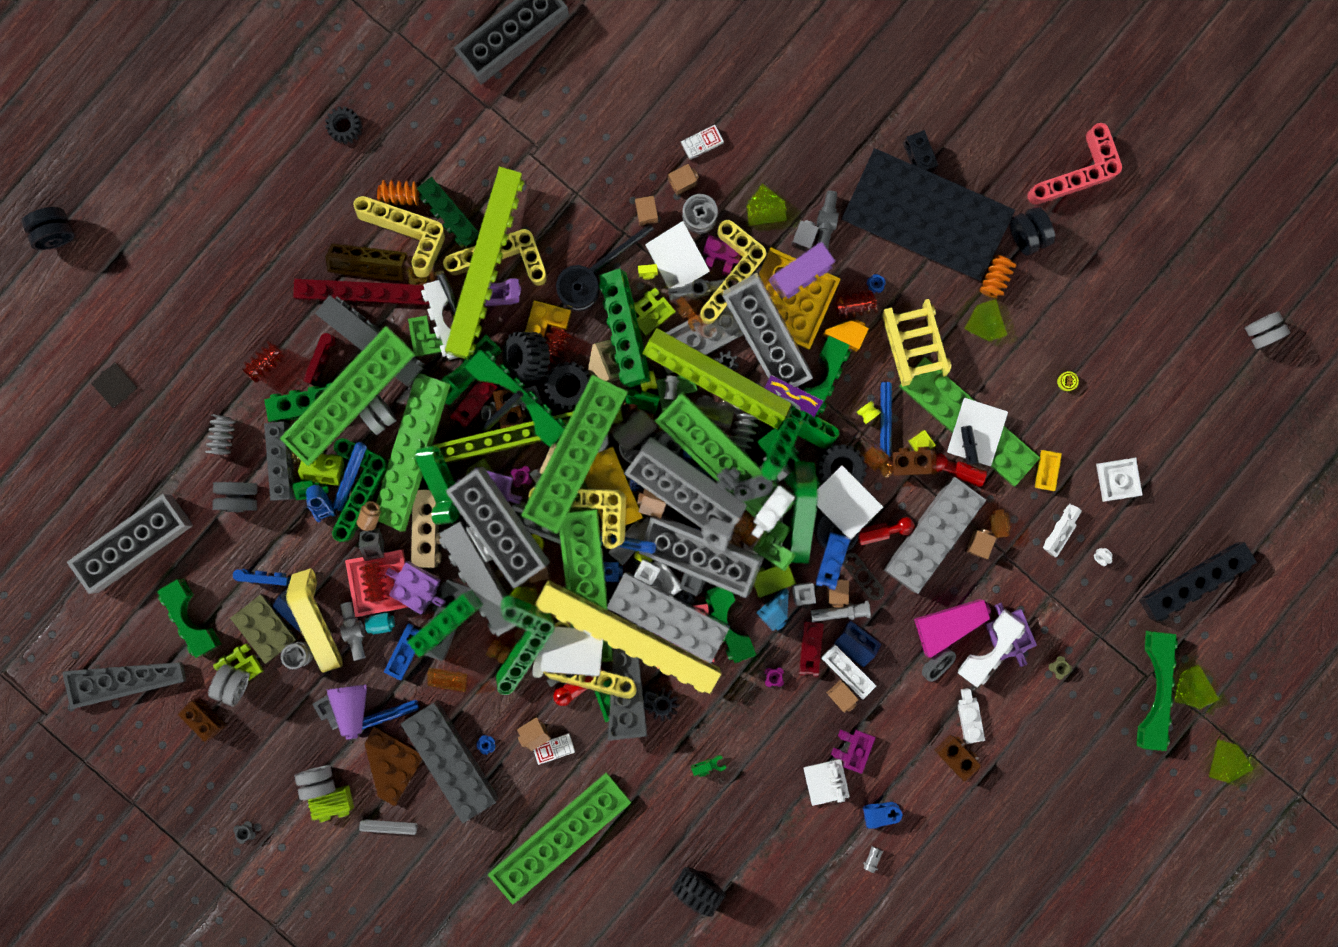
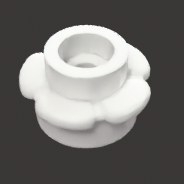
M1099 548L1096 550L1094 558L1100 565L1106 566L1112 563V553L1108 549Z

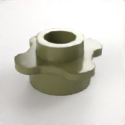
M1062 656L1057 657V660L1054 663H1050L1048 667L1050 671L1055 673L1056 678L1060 680L1072 671V666L1065 662V658Z

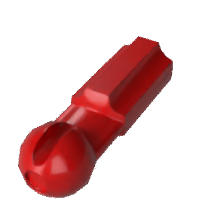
M936 453L937 472H949L953 477L978 487L984 484L987 471L960 461L957 463L949 461L945 455Z
M903 517L895 525L888 526L886 523L865 527L859 531L858 541L861 546L889 539L890 534L894 533L906 536L914 531L915 524L912 519Z
M600 665V671L605 672L603 667ZM587 675L585 682H592L594 675ZM567 683L556 689L553 694L554 701L557 705L566 706L574 698L586 691L587 688Z

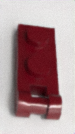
M323 333L320 336L303 379L304 382L314 386L321 380V370L323 365H326L329 360L328 352L330 347H333L337 342L336 338L329 333Z
M478 381L450 418L453 421L457 420L461 427L466 430L480 413L482 407L491 399L493 392L498 390V387L493 383ZM464 411L469 413L467 418L461 415Z
M804 621L799 663V675L801 676L809 674L812 677H819L823 623ZM806 661H813V667H807Z

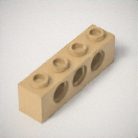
M418 490L412 508L411 563L418 567L435 568L438 567V563H441V552H438V544H441L439 541L441 538L439 535V525H435L432 521L431 513L426 515L423 509L427 504H430L433 509L436 502L430 490ZM426 523H429L432 527L429 534L423 531ZM426 542L431 545L429 553L423 551V545Z

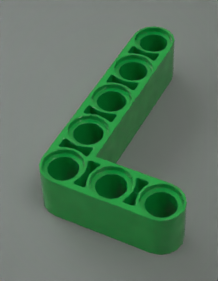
M792 406L777 431L762 466V475L768 480H775L787 463L797 436L822 449H829L839 436V430L817 416L813 418L809 413L800 411L795 408L796 406Z
M340 438L334 443V451L338 455L350 460L356 443ZM346 442L348 450L343 453L341 445ZM367 448L365 459L360 464V466L364 467V470L332 531L333 538L339 542L350 541L359 527L357 520L361 508L366 502H372L389 462L385 457ZM377 460H381L383 464L379 470L375 468ZM368 477H372L374 480L371 487L366 485ZM359 494H363L365 497L362 504H359L357 501ZM351 511H354L356 514L354 521H350L348 518ZM342 528H345L347 531L345 538H342L339 534Z
M794 461L795 504L789 551L796 555L791 563L808 564L818 498L815 463Z
M506 596L501 600L502 617L507 622L526 630L496 675L497 690L503 695H508L515 690L554 631L553 618L550 612L548 614L544 613L537 606L513 596Z

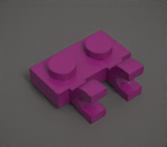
M708 236L703 255L707 256L705 263L709 271H711L715 259L726 262L722 275L728 277L732 266L737 265L742 256L720 238Z
M840 729L838 737L841 740L850 742V747L847 753L833 747L831 755L834 758L843 760V767L862 774L875 737L859 730H855L853 735Z

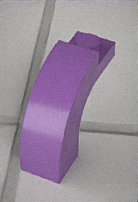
M511 278L502 283L491 284L492 295L490 301L486 300L485 306L518 303L521 292L518 279Z

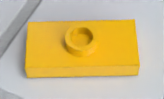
M1041 450L1035 488L1056 491L1062 453Z

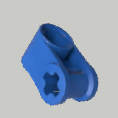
M318 485L308 487L306 490L307 507L312 512L315 520L321 522L323 518L331 515L333 517L336 516L337 512L333 508V502L328 498L323 488Z
M895 802L869 804L863 807L867 828H878L884 825L896 824L902 819V812ZM892 809L895 810L893 816L890 815Z

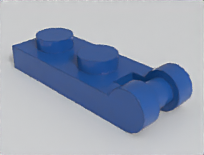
M830 533L816 579V585L829 586V589H836L850 541L849 537ZM825 573L832 574L831 579L825 578Z
M239 569L233 572V578L236 581L287 586L291 580V577H286V573L274 572V575H267V571L255 570L254 574L250 573L248 569Z
M409 623L406 626L384 670V673L400 681L403 679L415 655L414 650L407 643L410 635L415 636L420 631L414 628V625Z

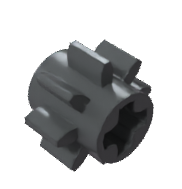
M728 351L727 355L720 352L721 358H715V361L720 364L723 363V359L726 361L730 360L729 367H727L729 369L738 367L734 363L737 356L731 357L730 351Z
M725 467L716 476L719 479L716 484L722 490L727 488L731 491L740 482L738 479L739 471L735 467L732 469Z

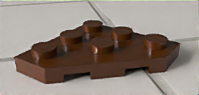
M375 726L364 743L378 797L396 806L423 759L415 748Z

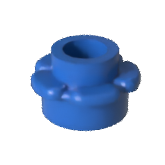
M874 274L868 278L867 285L871 292L880 293L884 290L886 281L882 276Z
M483 735L479 738L477 749L482 754L486 755L495 750L496 746L493 737Z

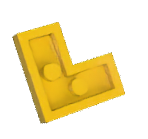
M534 300L525 332H537L542 334V337H545L548 325L566 330L571 310Z

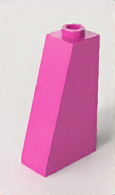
M978 599L915 618L914 621L925 656L933 657L989 620L991 610L988 603Z

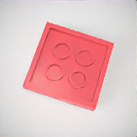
M404 549L384 553V558L364 561L363 557L345 560L355 617L407 608L406 605L389 596L395 580L385 575L388 568L398 573L401 572L406 562Z

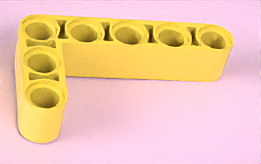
M361 196L355 199L354 208L359 219L420 240L412 258V266L416 276L420 278L427 277L431 273L445 239L442 224L368 197ZM398 219H403L402 222H396ZM417 225H420V226H421V227L418 228V229H415V228H414V227L417 226ZM435 231L439 232L437 235H432ZM426 248H432L431 251H425ZM420 264H425L423 268L417 267Z
M725 220L720 224L718 237L743 258L702 308L700 319L705 324L714 323L728 306L726 302L719 304L716 301L718 295H723V291L730 288L728 282L734 280L739 283L752 276L766 256V249L730 220ZM729 227L732 233L726 235L722 232V228ZM744 239L747 245L740 247L737 244V240ZM755 250L759 251L762 257L755 259L752 256V252ZM746 265L749 267L750 272L743 274L740 271V267ZM706 310H711L714 313L712 319H707L704 316Z
M522 229L508 234L507 242L512 243V247L509 250H504L502 246V259L521 253L532 283L538 286L545 284L547 273L532 233L529 230ZM529 236L530 241L528 243H521L522 237ZM475 246L446 256L443 262L445 269L451 275L467 272L470 266L467 258L473 255ZM535 254L536 259L530 262L527 261V256ZM452 261L458 262L455 269L449 268V264ZM535 272H542L543 276L540 279L536 280L533 278Z
M535 488L531 489V491L529 492V499ZM580 488L578 493L581 499L579 502L574 500L571 507L602 508V539L604 545L607 548H615L623 544L626 518L625 494L620 490ZM595 493L599 496L600 499L598 503H595L593 500V495ZM613 494L618 497L617 505L612 502ZM612 514L617 516V524L611 521ZM611 534L616 535V537H617V542H616V543H613V542L611 541V539H610Z
M310 568L292 574L287 591V601L321 672L325 673L342 667L343 662L314 600L317 578L313 569Z
M562 621L554 626L571 628L568 623ZM600 671L599 676H594L593 681L590 683L585 682L587 675L575 674L572 678H567V673L544 672L552 680L622 698H632L637 690L636 685L631 679ZM612 679V685L605 688L603 686L604 681ZM625 684H631L632 687L629 692H622V687Z

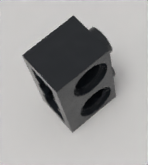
M925 130L906 137L903 145L910 163L928 172H934L938 167V163Z

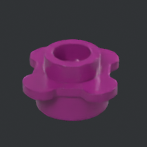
M527 466L511 471L514 486L520 487L523 484L530 485L532 483V478L529 476L530 469Z
M767 668L765 670V685L767 687L772 685L783 686V669Z

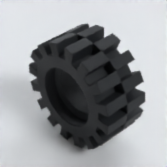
M340 106L337 107L338 110L332 109L333 113L327 114L329 119H325L327 123L325 128L328 130V134L341 144L342 142L344 145H347V142H350V144L354 143L353 139L357 141L359 139L357 135L361 136L362 132L360 129H363L358 115L351 108L348 109L345 106L343 109ZM342 119H348L351 123L350 129L346 132H340L337 129V124Z

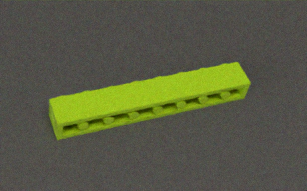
M656 328L642 353L775 429L779 428L791 406V403L658 328Z

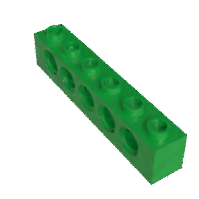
M619 268L599 275V288L604 295L603 306L608 313L607 324L612 331L611 342L616 349L615 360L620 367V381L628 387L650 382L651 378L646 356L642 354L644 347L627 273ZM618 289L617 294L613 296V292ZM622 307V311L617 314L618 308ZM626 325L625 331L621 333L622 326ZM630 343L629 349L625 351L626 344ZM634 361V366L629 369L630 362Z

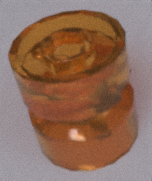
M746 511L734 525L733 532L737 536L741 535V540L748 547L758 539L752 534L757 524L754 523V517Z

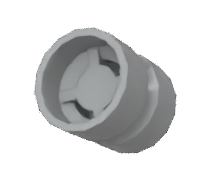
M296 642L287 645L281 653V661L289 669H297L308 665L313 658L312 651L306 642Z

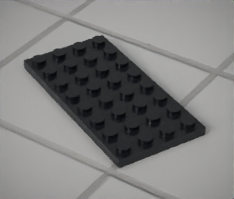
M874 148L842 220L981 281L1016 210Z

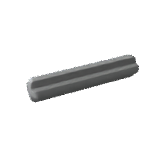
M361 820L359 830L363 832L415 835L418 828L416 823Z

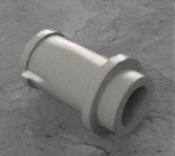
M666 376V380H664L666 382L665 399L676 400L677 383H679L678 377Z
M871 846L866 862H863L864 869L872 873L878 870L877 865L883 851Z

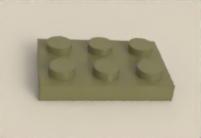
M260 594L230 618L265 664L280 654L287 645L298 640L263 594Z

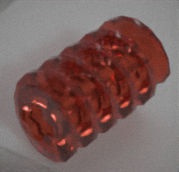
M868 290L866 294L864 291L860 292L859 296L857 293H852L851 297L849 294H845L844 299L841 295L837 296L836 314L839 320L841 314L847 319L848 313L855 317L856 311L859 312L860 316H863V310H866L868 315H870L871 309L874 310L875 314L878 312L877 300L871 290Z
M551 326L550 329L553 334H546L549 339L546 340V344L549 345L550 363L556 364L553 357L560 358V354L557 351H564L565 349L562 344L568 345L569 342L566 338L573 337L563 329Z
M267 341L269 348L261 346L263 353L255 351L257 358L249 357L251 363L243 362L246 368H242V370L255 383L260 381L259 377H265L264 371L267 373L271 372L270 366L274 368L277 366L275 361L281 363L283 361L281 356L285 357L279 348L270 341Z
M383 561L368 563L359 567V570L365 571L364 574L360 575V578L366 579L361 584L368 587L363 591V593L369 594L368 597L364 598V601L372 603L390 599L384 597L385 594L389 593L388 590L382 589L387 585L386 582H381L386 575L380 574L385 568L378 566Z

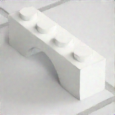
M439 280L424 284L425 290L421 292L424 301H429L431 308L427 310L430 319H435L437 327H434L437 339H442L443 345L440 346L443 357L447 356L448 360L458 358L445 352L451 330L443 320V311L448 303V299Z
M1004 609L993 624V628L998 636L996 647L993 651L983 656L970 654L958 669V674L976 687L980 683L984 685L990 677L988 673L991 669L995 670L1002 661L1000 660L1001 656L1004 653L1007 655L1013 648L1012 642L1015 638L1020 639L1024 634V622Z

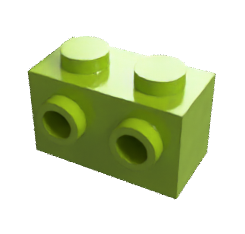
M321 454L310 466H307L301 460L298 473L302 481L340 486L345 464L343 458L339 455Z
M771 563L772 567L768 569L760 567L754 583L759 598L796 584L789 566L786 571H783L773 563Z

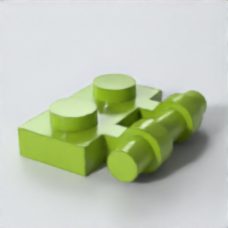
M656 288L643 294L644 297L637 303L634 302L635 311L639 315L637 318L639 329L645 336H648L676 313L664 297L657 302L655 297L660 293ZM650 302L652 306L643 312L641 308Z
M247 643L241 647H236L232 653L220 657L219 661L213 664L214 668L218 671L222 665L227 664L231 666L230 662L238 659L240 663L234 666L236 671L240 669L249 673V680L264 671L255 655H251L248 658L245 656V653L251 650Z

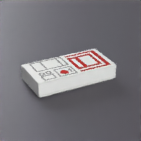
M713 125L681 141V144L689 160L723 144L724 141L716 126Z
M570 733L547 741L534 749V753L539 765L575 753Z

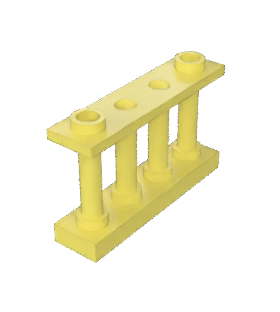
M929 299L924 301L923 309L897 315L893 313L892 308L884 309L882 314L902 386L910 385L912 378L916 375L941 370L944 377L948 375L951 369V362L949 358H946L935 321V307L930 303ZM926 316L927 327L906 332L898 331L897 324L899 322ZM931 334L932 345L911 350L903 349L902 342L904 340ZM936 351L937 363L916 368L908 366L907 360L910 357Z

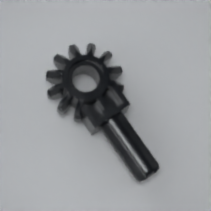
M662 688L661 693L658 689L655 691L648 689L646 693L643 692L644 709L649 710V714L655 711L654 719L661 715L660 719L664 721L666 715L671 720V713L675 715L678 713L673 707H679L680 703H674L678 696L671 697L673 690H670L668 694H666V688ZM660 700L667 701V709L659 707L658 703Z

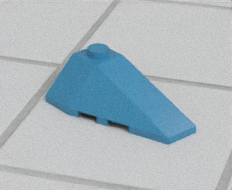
M787 588L778 592L756 612L772 631L775 629L778 631L786 624L789 590Z

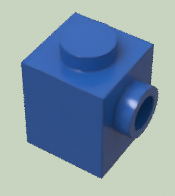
M603 562L605 581L619 582V578L623 577V566H619V562Z

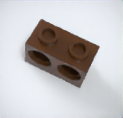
M510 389L493 392L497 411L505 404L504 399L507 395L515 394ZM521 405L511 408L499 420L501 429L524 424L528 420L526 410H522ZM512 413L518 414V420L515 423H510L509 416Z
M918 447V451H911V448H900L899 452H893L894 476L937 474L936 451L930 450L929 447ZM924 455L928 459L925 466L921 464V458ZM904 457H907L909 460L906 467L902 465Z
M200 697L191 700L177 714L204 742L214 738L226 725Z
M949 735L934 751L960 779L966 782L981 767L977 762L979 758L972 750L968 752L964 748L966 744L958 736L954 738L952 735ZM955 745V753L949 754V747ZM968 759L970 762L969 766L962 768V762Z

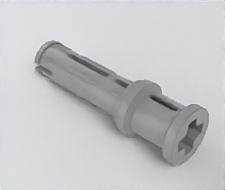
M868 601L862 604L849 603L845 607L811 610L812 622L849 618L851 620L857 617L871 618Z

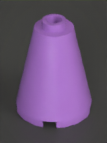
M367 685L327 690L341 736H346V739L358 738V734L362 732Z

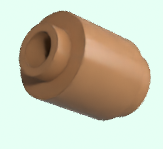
M366 502L362 506L357 520V525L362 530L371 531L376 528L381 514L380 506L375 502Z

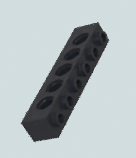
M1236 542L1138 600L1151 620L1163 621L1169 617L1171 612H1178L1186 607L1185 604L1188 602H1195L1201 599L1202 594L1207 591H1215L1219 588V584L1235 579L1236 574L1252 569L1251 566L1257 563L1245 542ZM1230 559L1234 562L1232 568L1229 566ZM1214 569L1217 570V576L1215 578L1212 575V571ZM1198 578L1201 580V584L1199 587L1196 586V580ZM1181 588L1184 589V595L1182 597L1179 595V590ZM1166 597L1168 599V604L1164 607L1162 602L1163 599Z

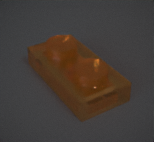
M429 668L427 686L466 692L467 674Z

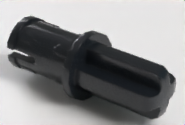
M971 425L961 427L964 444L962 448L965 450L966 464L979 463L976 445L978 444L975 443L973 428Z

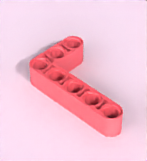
M1097 123L1086 134V140L1095 164L1036 184L1028 192V200L1032 204H1041L1109 181L1121 172L1122 164L1106 124ZM1094 131H1098L1101 137H1097ZM1101 148L1106 150L1107 155L1102 154ZM1107 166L1113 169V173L1108 171ZM1089 172L1095 175V179L1090 177ZM1071 178L1076 179L1078 185H1074L1071 181ZM1053 184L1058 185L1060 191H1056L1053 188ZM1035 190L1040 191L1042 193V197H1038L1035 194Z

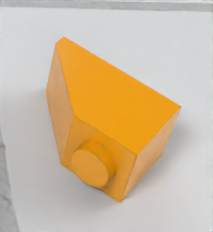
M851 320L826 329L822 336L825 338L831 336L850 345L849 349L857 352L869 328L865 327V323L859 320Z

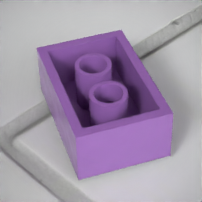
M820 242L777 272L768 281L781 299L785 296L789 299L800 291L799 286L802 285L805 288L816 280L815 275L818 274L820 277L832 269L831 264L835 260L824 244Z

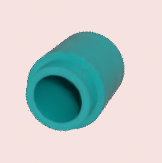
M389 612L371 615L365 619L366 631L373 635L391 632L392 627H395L394 616H391Z

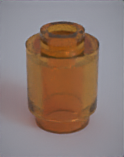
M1004 509L993 510V514L989 515L994 537L1010 536L1009 512H1004Z

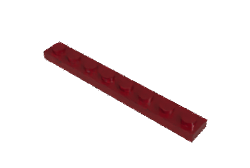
M294 279L293 298L326 300L330 295L334 299L338 296L343 301L430 306L429 301H424L421 292L425 290L423 285Z

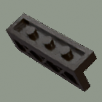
M331 243L325 256L327 272L396 281H403L404 263L407 258V252ZM334 251H343L340 254L334 253ZM359 253L362 255L354 256L353 254ZM393 258H400L399 261H395V260H391V259H393Z

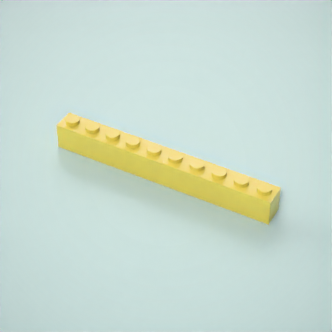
M550 580L547 581L537 600L536 606L542 612L547 614L550 612L556 615L558 620L574 624L573 626L577 630H585L591 633L593 638L597 640L603 639L615 649L621 648L625 650L627 655L642 659L646 665L651 667L654 665L660 668L662 673L666 675L672 674L680 682L694 685V688L699 692L710 694L721 675L720 667L703 660Z

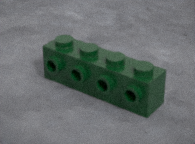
M431 176L417 188L420 192L418 197L425 205L427 203L430 204L432 214L437 220L441 218L445 222L443 227L449 234L453 232L457 238L454 240L461 248L465 246L468 249L476 246L479 232Z

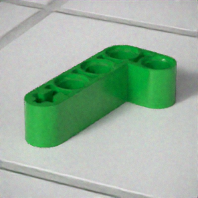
M430 446L417 449L415 452L417 464L436 502L431 512L433 523L441 525L456 522L461 512L446 492L456 483L439 447Z

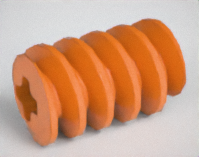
M382 180V184L377 188V200L388 205L391 201L394 205H397L399 202L401 205H405L407 202L409 206H412L415 202V205L418 206L419 191L417 190L416 181H413L412 187H410L408 181H405L404 186H402L401 181L398 180L397 185L394 186L393 180H390L389 185L386 184L385 180Z
M994 255L995 259L991 262L993 266L989 267L990 273L986 274L987 280L983 281L984 287L980 288V292L988 297L998 298V295L1003 296L1005 294L1000 289L1008 287L1003 282L1011 280L1006 275L1014 273L1009 268H1015L1017 265L1006 257Z

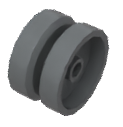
M213 482V493L225 495V498H215L212 510H225V512L257 510V500L245 498V495L257 494L258 483Z

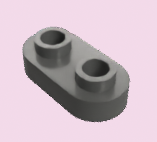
M763 475L742 480L735 486L734 495L740 501H748L768 495L773 488V481L766 479ZM764 483L766 485V488L761 489L759 487V484ZM746 489L747 494H742L740 490Z
M950 648L943 649L923 666L922 676L929 682L937 680L954 663L956 654Z

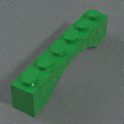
M480 350L465 368L481 382L502 385L514 393L521 390L524 393L521 400L525 403L532 416L535 434L550 448H553L559 442L567 424L559 417L555 419L551 415L553 411L545 404L541 406L537 402L539 398L533 392L529 391L527 393L522 388L524 384L518 378L513 380L508 375L510 371L503 364L497 365L494 362L496 358L489 351L485 353Z
M1146 631L1144 650L1150 657L1155 670L1156 695L1150 712L1138 726L1136 746L1143 749L1167 751V746L1170 744L1168 730L1172 722L1170 707L1173 705L1171 694L1175 684L1173 669L1176 667L1175 649L1178 646L1176 634Z

